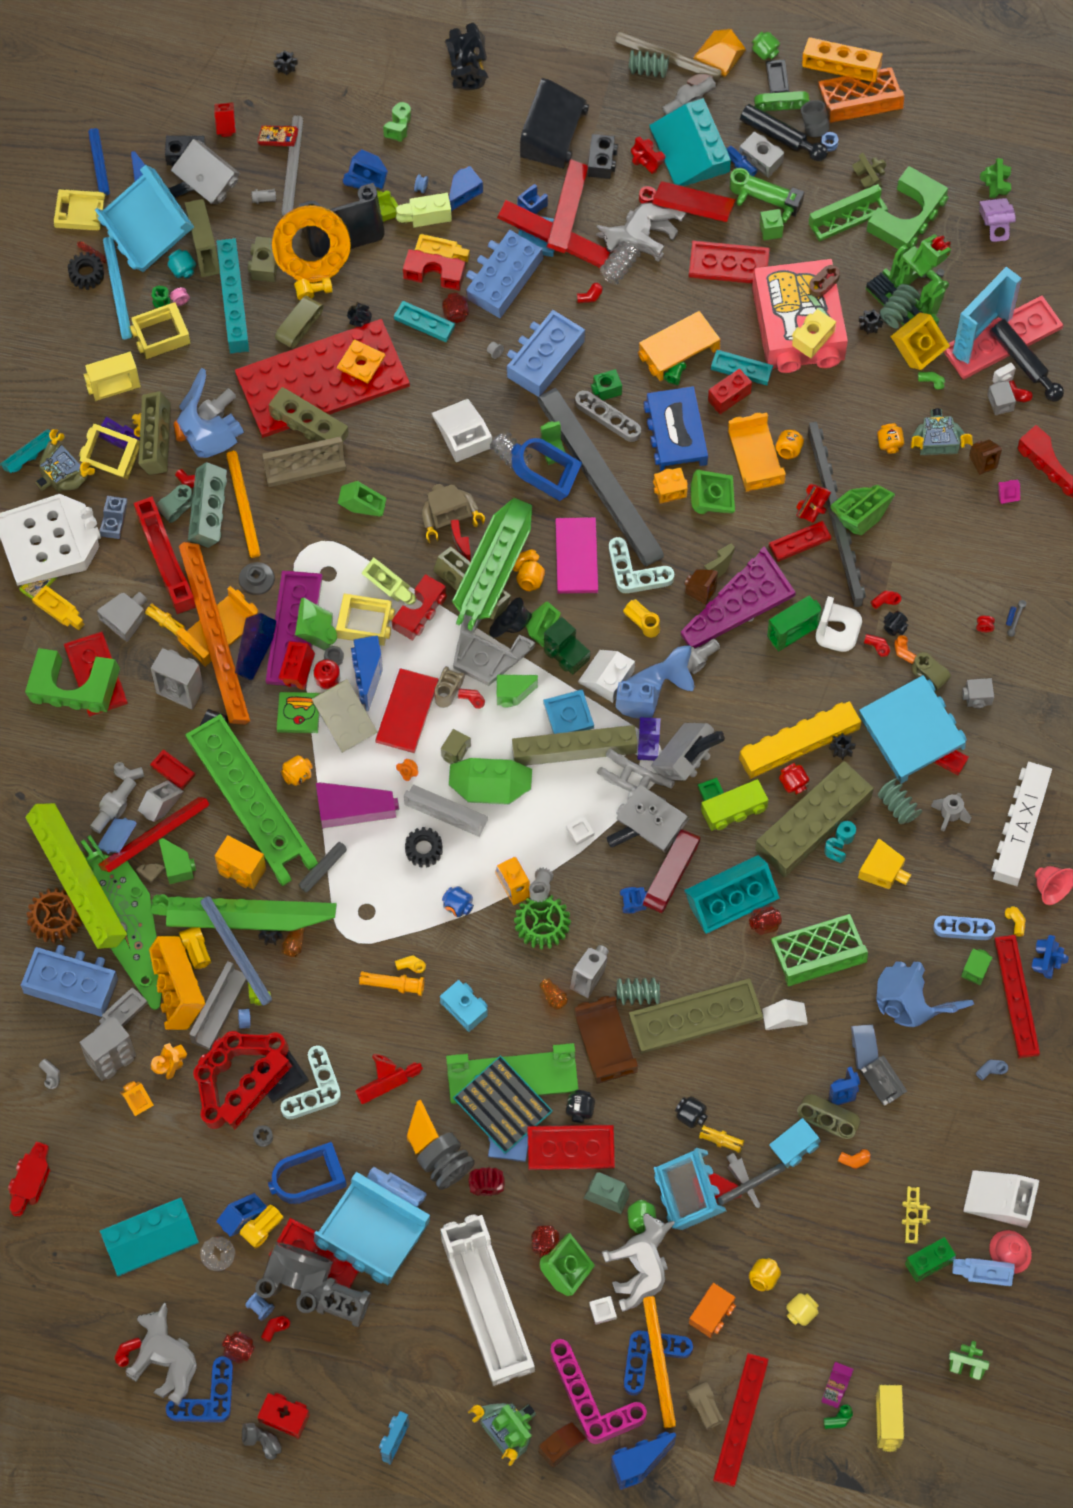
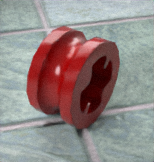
M650 186L641 188L639 192L640 203H653L656 190Z
M979 616L977 618L978 624L976 629L985 633L994 631L995 626L993 624L995 619L993 617Z

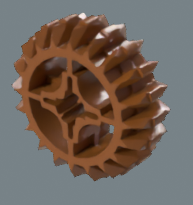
M56 887L54 892L51 893V890L47 888V894L44 895L42 892H39V899L33 897L34 904H29L28 908L30 911L26 914L30 918L27 920V923L31 926V932L36 933L38 939L43 937L44 942H47L51 938L52 943L55 944L56 939L59 938L63 943V937L67 936V938L71 939V932L77 934L78 929L76 927H82L81 918L65 889L60 893ZM68 907L72 909L69 921L64 916ZM42 910L46 915L43 924L39 922V915ZM51 914H59V916H54V918H52Z

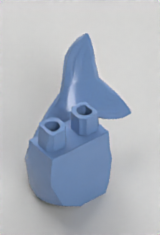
M201 368L190 391L179 406L183 411L180 413L177 423L196 455L207 458L221 453L236 444V437L244 433V431L231 414L223 419L220 416L211 420H204L199 417L197 404L206 379V370Z
M691 646L677 647L664 662L648 667L626 681L618 682L616 708L623 715L632 718H652L664 679H669L681 689L693 691L695 685L687 667L691 655Z
M895 962L893 967H886L878 979L876 999L880 1011L883 1015L886 1012L889 1016L895 1018V1023L903 1026L916 1027L937 1014L944 1012L954 1013L959 1009L974 1005L973 1000H963L929 1007L925 1003L923 996L924 980L922 975L925 969L920 962H913L911 967H907L903 962Z

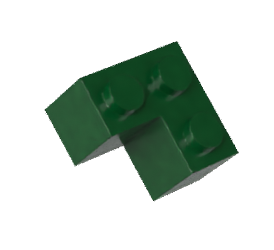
M562 616L544 632L545 653L551 659H556L559 662V666L565 672L569 671L574 675L590 660V650L576 639V629Z

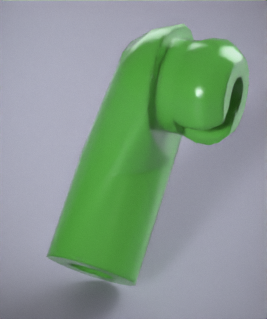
M918 372V382H934L935 389L944 388V377L935 372Z

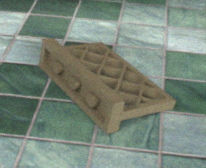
M341 436L263 454L264 471L268 487L346 470Z

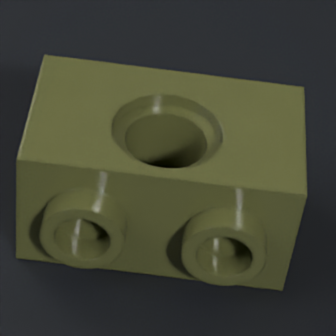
M256 236L255 244L251 245V255H253L252 261L249 260L248 272H251L252 280L275 282L278 264L272 251V238Z

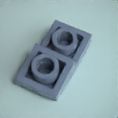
M107 496L103 510L104 517L99 531L101 537L120 539L127 498Z
M873 1025L851 1026L852 1046L855 1048L856 1069L858 1070L878 1058Z

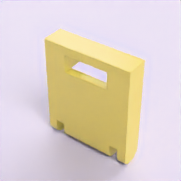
M59 189L54 217L55 228L100 230L101 224L97 218L99 215L95 209L98 208L103 211L105 194L102 192ZM62 203H69L67 216L66 213H61Z

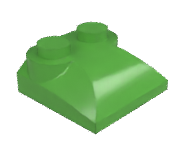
M696 470L691 481L693 509L700 514H705L708 511L734 513L733 476Z
M301 598L295 635L325 651L337 640V632L333 627V613L306 598Z
M570 1233L556 1245L550 1254L544 1255L540 1260L542 1273L558 1292L566 1296L575 1293L595 1266Z

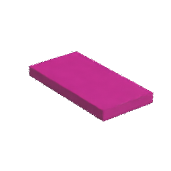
M596 517L556 518L558 594L598 593Z

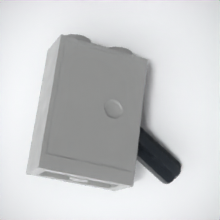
M193 139L171 169L184 182L168 189L174 198L196 190L210 203L218 204L225 200L228 189L234 187L238 182L237 177L240 173L200 140Z

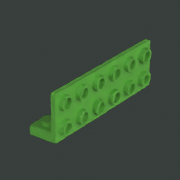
M574 1043L553 1045V1052L503 1057L538 1096L572 1093L578 1090ZM468 1054L446 1056L451 1104H458L453 1097L497 1058L468 1060Z

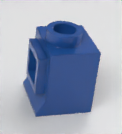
M533 184L518 197V206L536 214L548 206V195L544 194L540 197L537 194V185Z

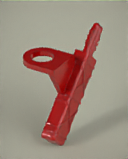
M373 1054L372 1059L376 1064L377 1079L356 1089V1095L361 1104L370 1102L386 1094V1092L408 1082V1077L414 1078V1076L419 1075L420 1071L423 1070L422 1064L413 1062V1064L407 1066L406 1070H403L402 1067L395 1070L396 1065L391 1059L380 1054Z

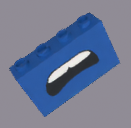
M694 386L647 393V401H644V411L649 413L647 425L648 430H652L653 436H650L652 448H656V453H654L655 465H659L660 471H663L665 466L695 461H699V466L707 465L708 453Z

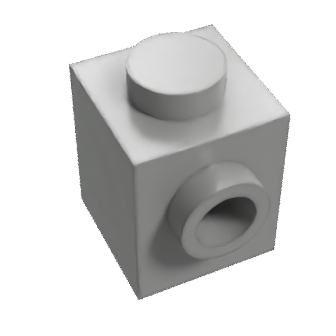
M992 678L967 680L966 686L962 688L963 700H967V707L982 708L992 705L994 699Z

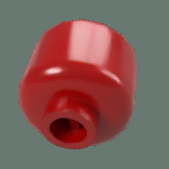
M325 659L315 665L313 670L314 680L320 688L330 689L335 683H339L340 668L336 662Z
M793 763L780 771L782 774H780L779 780L787 793L795 792L797 795L807 789L805 785L809 783L810 779L802 765H795Z

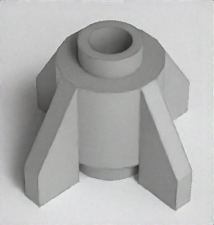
M961 793L933 800L931 807L941 811L942 816L945 818L941 830L944 832L949 821H956L959 818L968 824L971 821L972 817L964 808Z

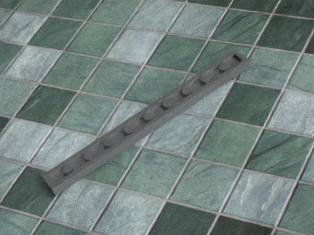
M811 422L808 427V435L822 487L831 491L826 503L854 608L862 606L863 598H866L864 586L861 587L859 580H861L859 568L856 569L854 564L856 563L855 552L850 549L852 544L850 533H846L845 527L830 508L831 504L839 498L836 496L838 491L837 483L835 480L832 481L831 477L833 475L832 465L827 462L826 458L828 457V449L822 443V440H824L823 430L818 428L817 422Z

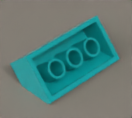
M759 855L684 890L690 908L705 934L780 899L768 863Z
M182 1198L100 1230L117 1276L126 1274L199 1243Z

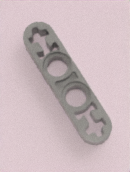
M580 391L576 394L575 405L579 410L629 442H635L640 438L641 427L637 422L588 391ZM585 398H587V402L584 401L583 403H581V399L584 400ZM602 407L605 409V413L598 415L595 413V409ZM619 418L622 422L619 425H613L611 419ZM633 429L636 430L635 433L629 434V430H630V431H632Z

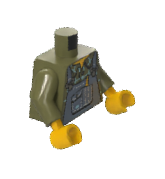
M58 429L50 431L49 436L51 440L48 442L40 460L39 468L42 477L35 482L41 491H44L50 485L57 492L75 490L87 479V475L95 473L94 468H88L91 463L83 462L80 465L61 443L58 445L57 442L63 441L65 437L63 433H60L56 438Z

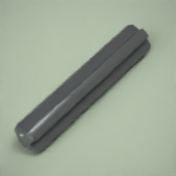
M338 842L299 883L300 889L308 892L347 851L346 846Z

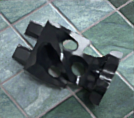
M470 23L466 25L467 33L462 34L459 28L449 30V39L445 40L451 65L453 68H457L451 70V76L454 79L452 84L454 89L476 90L483 87L486 79L489 78L481 64L482 60L485 61L487 59L485 36L479 31L475 23ZM476 47L479 48L478 55L475 52Z

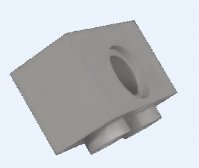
M755 131L739 148V153L742 156H746V160L768 178L783 163L784 152L781 148L774 146L763 135H759Z

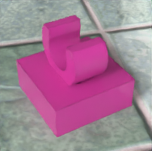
M1018 480L998 483L999 501L1001 504L1020 501V483Z

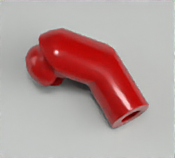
M593 283L587 293L577 294V303L595 302L602 294V286L599 283Z
M1014 380L1009 381L1016 401L1029 402L1032 400L1033 395L1030 391L1017 388Z
M183 469L175 473V476L182 484L194 488L195 475H187Z
M883 591L871 600L870 603L877 609L883 604L897 605L901 602L902 597L897 592Z
M866 634L864 644L874 646L877 653L882 657L889 655L890 647L884 638Z
M459 689L458 699H468L477 709L484 707L485 699L478 690Z
M279 1316L270 1319L260 1338L270 1343L276 1332L290 1327L289 1318Z

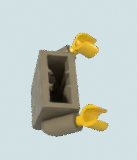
M437 484L433 487L432 492L427 494L429 500L424 504L422 517L424 526L428 530L426 533L428 543H430V535H435L438 541V533L433 529L434 526L436 529L451 524V520H462L471 517V513L473 514L472 524L474 527H478L476 519H480L484 524L485 516L482 513H478V507L472 495L463 490H458L455 485L443 487L442 484Z

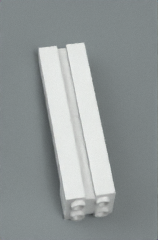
M470 1215L464 1219V1223L456 1224V1222H450L444 1225V1228L441 1229V1239L492 1385L495 1386L510 1381V1379L517 1376L521 1377L535 1372V1366L494 1255L491 1238L483 1216Z

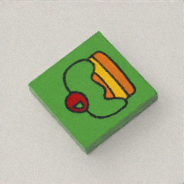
M280 692L277 732L318 733L320 714L311 699L320 693Z

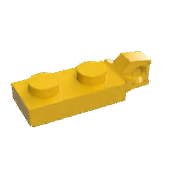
M420 234L415 250H421L424 253L440 254L443 257L458 258L465 262H468L470 258V250L463 249L457 242Z
M45 585L32 599L34 604L67 627L71 624L78 630L84 626L83 619L78 616L80 613L76 610V607Z

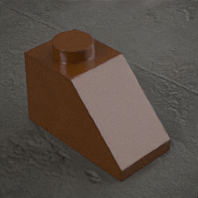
M991 440L978 441L971 446L969 456L979 475L998 468L1002 449Z
M696 569L694 574H689L685 580V594L706 605L716 591L718 572L715 570Z
M571 1422L555 1431L540 1444L538 1452L554 1468L586 1440V1437Z

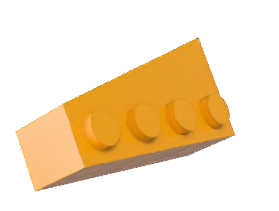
M157 936L149 948L154 974H158L157 991L162 993L164 1003L161 1004L162 1013H166L167 1021L164 1022L165 1030H188L204 1007L205 1000L199 989L198 981L194 976L191 963L188 960L180 937Z

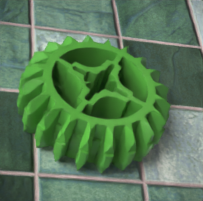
M550 895L549 899L543 900V902H534V900L532 901L527 897L526 904H520L521 910H516V916L518 917L514 918V923L517 924L515 931L519 932V938L525 937V944L531 941L532 948L539 944V948L542 950L544 945L547 944V947L550 949L552 948V942L558 946L559 939H565L564 933H569L568 926L571 925V920L568 918L570 917V912L565 911L567 909L565 904L560 905V899L553 901V895ZM544 908L545 910L538 911L536 909ZM553 913H555L560 920L558 927H556L554 925V922L551 920ZM527 916L531 917V921L534 923L531 930L525 923ZM542 919L546 920V923L543 922L541 924L539 923V920L542 921ZM541 932H547V933H549V934L541 935L540 933H541Z

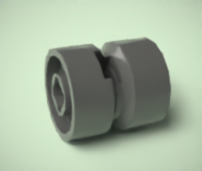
M812 100L805 103L801 107V113L806 134L812 137L826 134L830 129V125L826 117L825 103L820 100Z

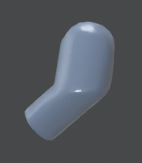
M988 1060L976 1072V1075L979 1079L984 1080L989 1074H1005L1008 1071V1065L1001 1060Z

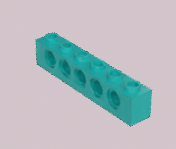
M236 238L216 240L230 354L248 352L249 343Z

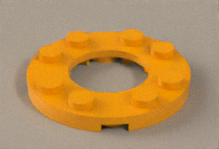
M309 205L293 209L280 219L274 229L272 251L275 261L283 272H286L296 280L306 279L309 282H320L323 278L332 277L339 272V269L347 261L350 253V237L347 227L338 215L324 207ZM317 226L328 234L330 248L324 257L316 261H306L294 253L292 239L300 228Z

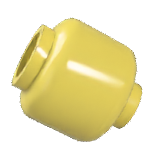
M799 1293L787 1304L786 1308L789 1313L786 1316L794 1325L799 1323L802 1326H806L818 1315L817 1307L819 1305L808 1293L806 1295Z

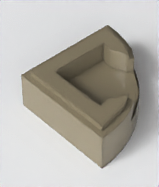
M158 863L144 864L136 869V873L152 885L166 869Z

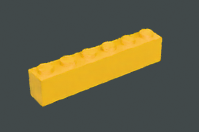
M850 701L846 703L841 702L827 712L821 711L809 720L803 719L799 721L794 727L781 729L778 734L772 737L770 735L765 736L754 745L748 744L744 746L740 751L739 760L749 778L752 779L833 742V736L838 738L841 736V733L846 736L860 730L861 720Z

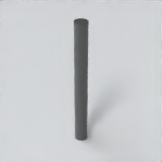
M780 1163L717 1198L718 1203L724 1205L786 1170L785 1165Z

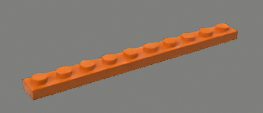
M183 542L179 545V549L229 723L246 725L250 722L249 714L200 546L195 543Z

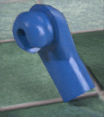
M348 173L344 174L343 183L346 186L359 189L361 186L369 184L354 178Z

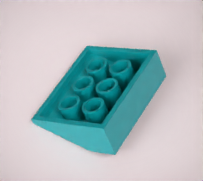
M704 98L686 103L649 125L659 151L665 155L664 163L675 185L684 187L730 172L731 159Z

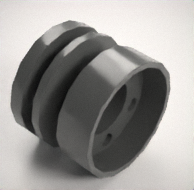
M451 1132L440 1136L430 1143L417 1158V1162L425 1172L433 1171L431 1180L436 1182L439 1190L446 1189L457 1183L475 1164L474 1159L468 1156L466 1150L458 1151L461 1143Z

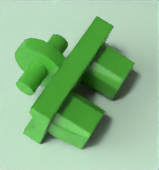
M1000 158L996 159L994 165L986 167L985 171L980 173V180L986 182V186H989V196L991 198H996L998 194L1007 195L1011 191V183L1003 181V179H1008L1010 176L1011 167L1003 165V159Z
M972 1341L970 1346L961 1345L960 1351L967 1352L968 1355L950 1350L949 1370L957 1374H961L963 1364L965 1363L972 1365L969 1377L981 1380L985 1369L988 1370L990 1363L989 1361L973 1357V1354L982 1357L983 1350L975 1348L976 1341Z
M508 1404L502 1408L499 1415L492 1422L496 1431H501L504 1428L509 1431L504 1440L510 1449L516 1446H520V1448L525 1447L527 1441L531 1438V1434L528 1431L532 1428L528 1422L532 1417L529 1414L522 1416L519 1411L514 1413Z

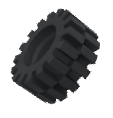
M81 252L79 257L74 255V260L70 259V264H68L71 283L75 287L79 285L81 290H83V286L86 290H89V286H92V289L96 288L95 284L99 286L101 284L100 280L103 281L104 269L100 258L96 257L94 253L90 256L89 252H86V255H83V252ZM83 267L93 268V272L89 275L79 274V270Z
M422 827L420 831L416 828L414 833L411 831L405 843V852L408 860L412 861V864L415 866L419 864L421 868L423 865H426V868L430 867L431 863L435 865L436 860L439 861L443 853L442 839L438 836V832H433L432 828L425 830V827ZM420 841H428L432 845V849L429 853L421 854L416 850V845Z

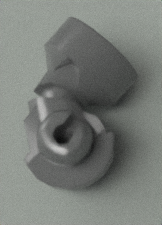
M254 1423L243 1424L242 1441L244 1446H252L257 1441H260L265 1457L268 1460H274L277 1454L282 1452L276 1435L274 1436L267 1430L263 1431L261 1428L256 1427Z

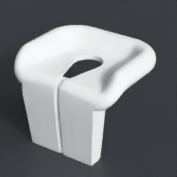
M828 596L816 631V641L825 648L840 652L849 651L857 642L862 625V617L855 609L833 603L834 598ZM829 621L842 622L846 628L844 631L838 632L827 625Z

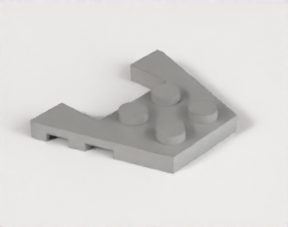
M465 614L461 624L453 668L488 686L497 680V675H503L535 647L534 641L519 635L511 649L507 651L473 634L482 619L476 620L471 631L468 629V623L472 617Z

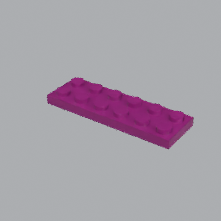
M282 570L266 684L286 686L279 679V674L289 641L308 643L313 648V644L295 635L301 598H306L319 605L323 579L321 573Z

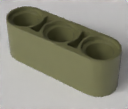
M304 296L279 327L275 334V339L291 349L295 348L319 318L324 306L309 296Z
M812 1094L804 1097L797 1110L801 1119L803 1118L805 1121L844 1139L852 1138L861 1122L855 1113ZM825 1114L830 1115L833 1119L828 1118Z

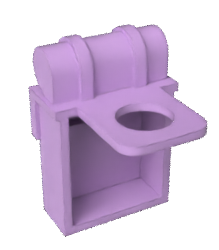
M1006 198L980 201V213L985 221V225H990V240L992 242L1008 240L1009 224L1015 222L1013 206L1009 204ZM1003 227L1005 229L1004 235L1000 237L995 236V229Z

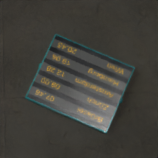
M501 1055L453 1097L458 1105L504 1154L509 1152L527 1135L528 1126L539 1125L553 1112Z

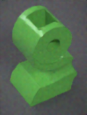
M400 102L393 107V122H387L383 126L384 137L400 142L407 137L408 123L411 120L409 104Z

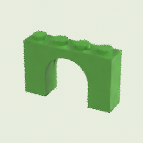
M908 166L899 178L897 190L917 201L922 208V212L912 219H900L878 207L867 224V232L897 249L903 245H906L909 249L917 244L918 236L926 232L929 221H933L939 212L938 209L940 206L944 207L949 198L946 186Z
M38 648L25 690L31 702L35 704L49 703L55 707H61V705L69 706L75 710L83 708L95 713L108 711L120 670L115 659L95 657L88 681L78 689L62 690L57 687V677L63 659L58 651Z

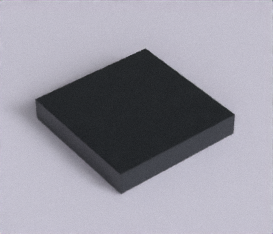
M289 1049L285 1058L289 1060L292 1067L267 1094L272 1104L309 1082ZM254 1065L250 1067L251 1072L254 1070ZM266 1066L262 1068L261 1073H267L270 1067Z

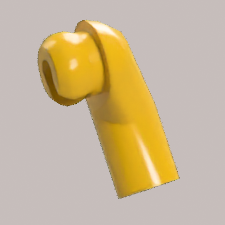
M141 413L132 416V419H134L133 424L138 425L134 429V434L137 437H140Z
M1017 907L1007 908L1005 910V917L1015 922L1014 935L1017 937L1024 936L1025 917Z
M408 956L395 961L397 971L409 968L416 973H422L426 968V964L415 956Z

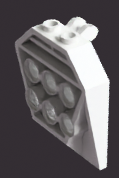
M58 494L0 513V538L17 586L87 570L99 549L98 539H101L98 527L94 528L97 522L93 516L92 508ZM52 518H58L55 521H50ZM58 535H63L61 538H56ZM66 551L69 552V553L66 554V555H63V554H62L63 552H66ZM41 559H47L44 562H39Z

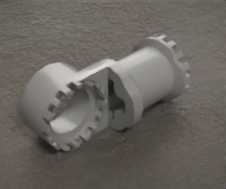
M542 867V869L539 868V870L535 871L536 879L529 886L530 899L534 900V902H543V900L545 901L548 898L550 891L549 883L553 880V872H550L547 868L544 869Z

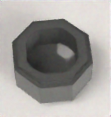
M330 646L325 649L324 660H333L339 666L343 663L344 652L340 647Z

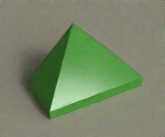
M549 602L542 604L532 613V618L526 625L529 636L544 647V632L559 619L561 612Z

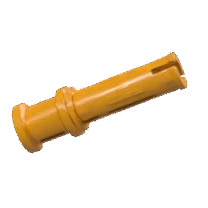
M361 971L360 974L362 976L359 979L360 985L397 989L402 994L410 992L417 993L418 996H422L424 991V977L420 979L410 978L404 974L400 977L364 971Z

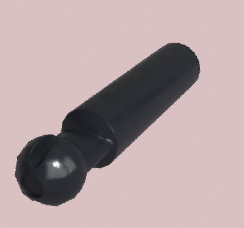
M747 104L742 111L740 121L797 152L801 149L807 150L810 157L815 161H822L827 157L828 150L824 144L808 142L807 135L751 104Z
M1005 319L999 321L990 330L991 334L1034 384L1041 383L1044 386L1045 396L1048 400L1053 402L1059 401L1064 395L1062 385L1051 382L1047 377L1049 370Z

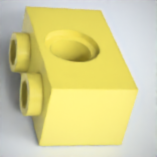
M816 309L813 314L810 313L806 317L801 328L797 327L793 332L792 346L812 358L835 332L836 321L819 309Z

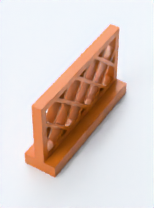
M892 67L880 69L876 83L883 85L881 90L873 87L875 82L867 85L861 82V79L847 76L818 81V86L828 111L829 122L904 109V93L899 88ZM889 75L890 79L885 81L880 79V77ZM849 82L854 85L850 89L843 86V84ZM832 86L835 89L833 92H830L824 87ZM857 86L866 89L863 93L855 91ZM887 88L895 90L894 92H885ZM839 90L846 92L847 94L844 97L837 95L836 93ZM869 91L877 94L874 96H866ZM850 95H853L858 99L849 100L848 98ZM832 99L840 101L838 103L830 104V101Z

